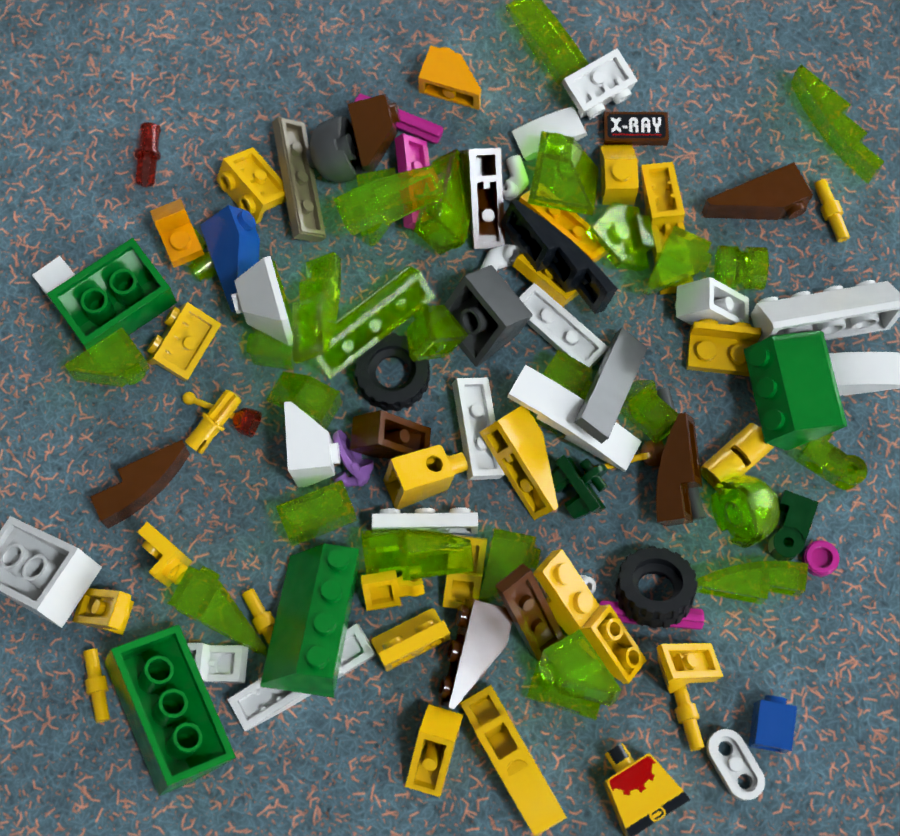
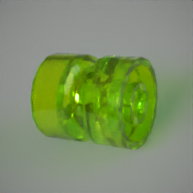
M718 245L714 262L715 280L731 289H736L738 284H741L743 289H765L769 268V256L766 247H746L744 251H740L738 246Z

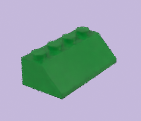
M321 544L290 556L260 683L261 687L334 698L359 573V548Z
M179 624L110 650L104 664L159 796L192 783L236 758Z

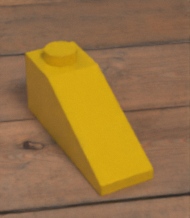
M521 405L479 432L533 520L558 508L544 435L534 416L527 408Z

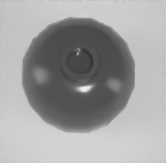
M341 115L320 123L313 130L309 141L310 149L306 151L310 167L312 169L316 168L318 173L330 182H349L364 176L365 170L361 165V160L358 162L356 160L357 143L353 126L347 117L342 118Z

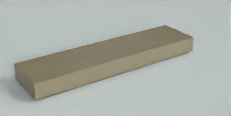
M277 117L272 122L293 238L321 242L326 238L314 170L310 167L306 157V151L310 148L305 123Z

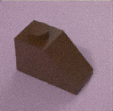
M386 94L348 104L361 165L367 173L374 172L398 133L396 122L401 121L396 102L391 103Z
M382 410L354 416L350 450L373 458L392 459L429 448L431 428Z

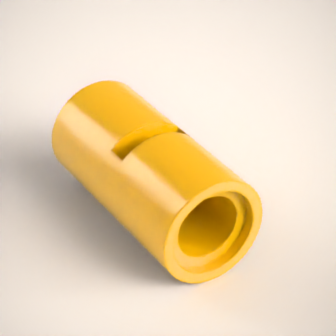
M749 423L700 467L701 475L716 491L724 493L767 455L774 446L765 443L760 426Z

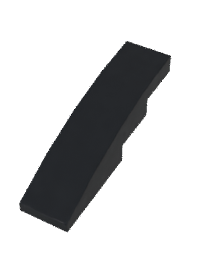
M511 201L500 225L536 271L547 269L565 293L576 290L594 314L605 311L618 288L572 240L519 201Z

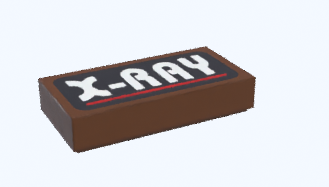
M668 112L603 113L604 145L668 146Z

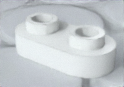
M721 729L713 733L707 741L706 752L728 792L734 798L742 801L758 797L765 786L764 774L742 737L730 729ZM721 742L729 744L731 752L728 756H724L719 752L718 746ZM740 775H746L749 778L750 785L747 789L739 786L738 777Z

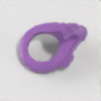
M338 430L333 433V443L338 442L340 459L353 476L348 477L346 472L343 471L334 476L333 480L335 483L348 488L351 486L362 487L370 479V474L374 469L373 460L362 459L361 453L350 450L351 441L342 430Z

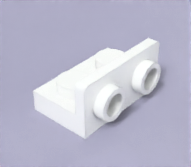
M617 48L564 78L562 85L577 107L579 118L582 119L587 116L591 120L606 110L604 107L606 104L614 101L617 105L632 95L631 89L638 80Z

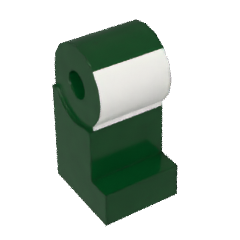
M784 490L779 496L775 509L783 511L784 514L778 531L768 542L769 553L774 559L788 562L801 553L819 502Z

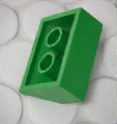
M131 238L47 293L93 359L177 303L171 288L134 238Z
M818 330L773 335L743 349L765 443L788 451L847 427L824 332Z

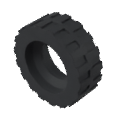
M390 333L391 335L382 334L374 340H369L367 345L359 351V357L356 358L354 370L358 390H360L362 397L365 400L367 399L370 405L375 408L377 406L384 411H401V409L406 407L408 409L416 401L419 402L422 394L427 391L428 382L430 381V366L427 354L424 349L420 348V344L415 340L409 339V336H400L397 333ZM395 357L407 364L409 377L402 386L387 388L379 383L376 378V369L384 359Z
M656 546L638 549L634 554H629L626 557V561L622 562L615 586V597L618 599V606L626 613L625 616L630 620L633 619L636 621V624L641 626L646 625L650 626L649 628L656 629L657 627L668 628L672 624L676 625L681 622L683 617L686 618L690 608H692L697 590L696 573L691 569V564L684 560L677 552H671L663 547L662 549L656 548ZM646 574L664 576L671 581L673 594L665 601L648 599L639 590V580Z

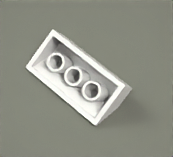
M866 280L850 288L843 289V286L838 285L829 287L820 293L811 294L809 291H802L785 299L778 300V297L764 298L756 304L751 313L753 326L761 328V336L757 342L773 335L818 330L824 332L825 340L889 330L900 317V292L888 281L875 283L874 280Z

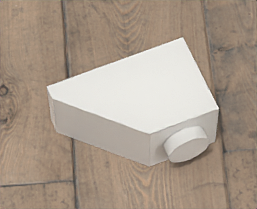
M707 277L677 286L676 318L690 325L694 321L701 319H714L719 324L728 325L738 322L749 323V298L719 281Z

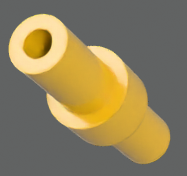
M826 179L815 182L814 187L822 204L820 210L824 220L829 221L838 243L848 240L850 235L842 219L844 212L839 201L834 200Z
M252 588L241 596L254 618L252 623L258 634H263L269 645L275 618L271 611H266L256 591Z
M98 649L85 650L83 655L88 679L84 680L86 693L92 699L95 722H106L110 720L105 693L109 691L107 678L102 676Z
M685 685L673 692L677 708L674 710L678 723L683 724L690 751H698L705 748L697 723L700 717L696 704L691 703Z

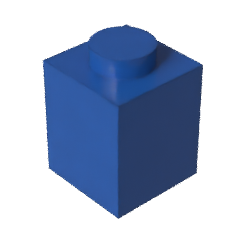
M766 695L764 700L760 699L755 702L748 747L784 754L792 751L797 706L786 704V698Z

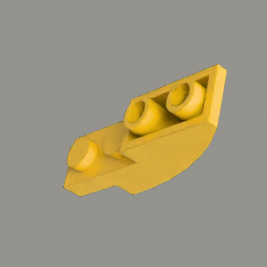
M562 549L552 551L533 574L548 595L546 601L557 623L593 661L623 684H629L647 659L611 605H599Z
M492 685L460 702L483 748L533 835L538 836L565 820L567 816Z

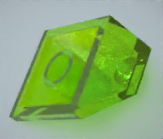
M541 131L534 160L528 203L593 216L599 168L574 137Z

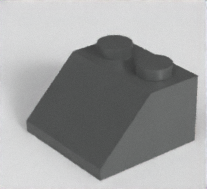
M489 265L464 275L436 318L472 363L478 367L514 339L533 314L496 269Z

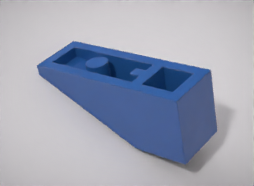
M228 205L202 223L200 228L230 310L236 313L231 294L237 293L234 280L259 262L260 238L255 228L256 221L251 213L247 210Z

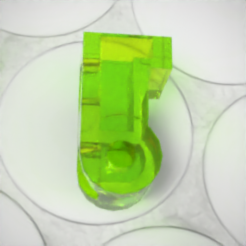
M832 433L808 442L796 462L842 490L853 489L866 478L868 471L865 461L856 455H847L828 441L833 435Z

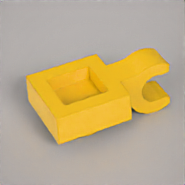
M421 568L409 569L400 577H397L396 569L360 575L366 611L401 606L400 597H417L425 594Z

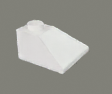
M271 256L264 257L234 280L237 293L231 294L235 311L236 314H244L248 325L288 346L293 345L295 341Z
M291 401L284 402L287 466L297 487H308L335 476L334 464H340L338 442L333 443L329 432Z

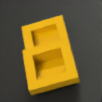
M453 534L442 607L458 609L461 604L464 605L465 599L479 601L488 538Z

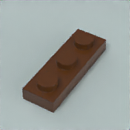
M522 563L495 585L529 653L538 662L566 640L531 569Z

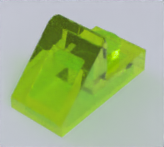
M653 380L634 381L620 411L656 444L670 433L678 416V413L657 395L656 385Z

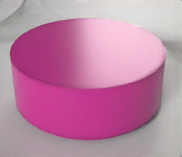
M814 541L805 548L802 554V562L810 574L824 577L831 574L838 567L839 553L827 541Z

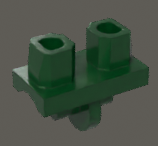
M563 455L556 460L558 466L551 472L555 492L560 493L572 484L578 493L564 504L574 519H580L591 512L598 514L606 508L590 484L593 483L599 492L605 490L608 486L601 477L608 471L607 467L604 464H600L594 468L587 458L580 463V466L586 473L583 475L571 457L567 458Z

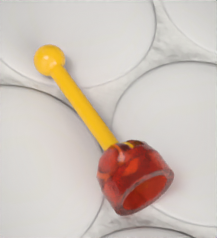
M186 392L182 397L186 405L195 404L208 410L214 405L196 398L193 392ZM243 408L236 413L233 412L229 418L233 420V426L236 431L251 438L261 422L262 413L251 408Z

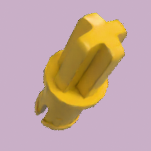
M225 390L209 412H203V419L189 437L186 438L185 443L193 450H198V453L203 454L219 431L225 430L223 425L241 403L240 397L231 390Z

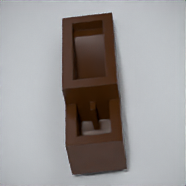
M686 412L678 414L671 428L662 453L657 476L656 515L657 522L664 526L693 523L689 488L702 487L695 422Z
M183 440L117 469L123 482L90 496L100 521L108 529L129 518L147 505L175 477L190 455Z

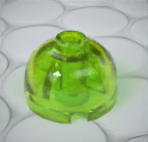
M750 475L729 478L716 484L714 488H717V492L711 495L710 500L712 513L720 530H728L734 537L730 539L734 545L742 548L751 547L771 535L779 523L780 508L778 496L769 485L760 478Z

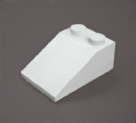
M10 516L0 530V594L62 628L102 567L79 548Z

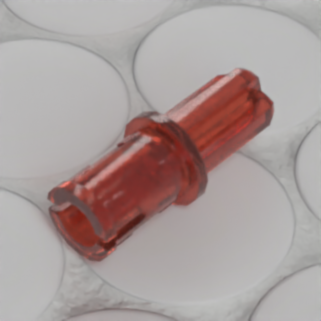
M148 122L140 125L139 148L135 150V157L137 158L135 181L136 184L144 188L155 184L157 161L161 158V154L158 151L161 127L155 123Z

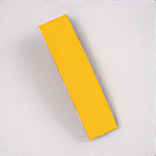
M674 163L644 164L640 168L659 293L660 295L677 293V286L693 282L688 259L690 249L684 226L685 211Z

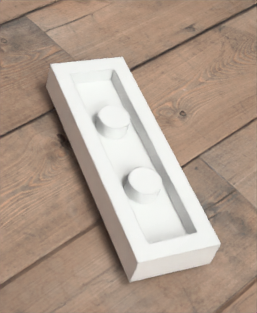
M535 283L519 297L533 314L527 324L584 375L606 354L609 347Z
M488 377L456 378L452 382L463 453L468 465V480L500 479L505 473L479 433L496 421Z
M386 508L381 509L380 514H372L373 535L478 534V513H471L469 508H452L450 513H436V510L432 508L415 509V513H401L399 509Z

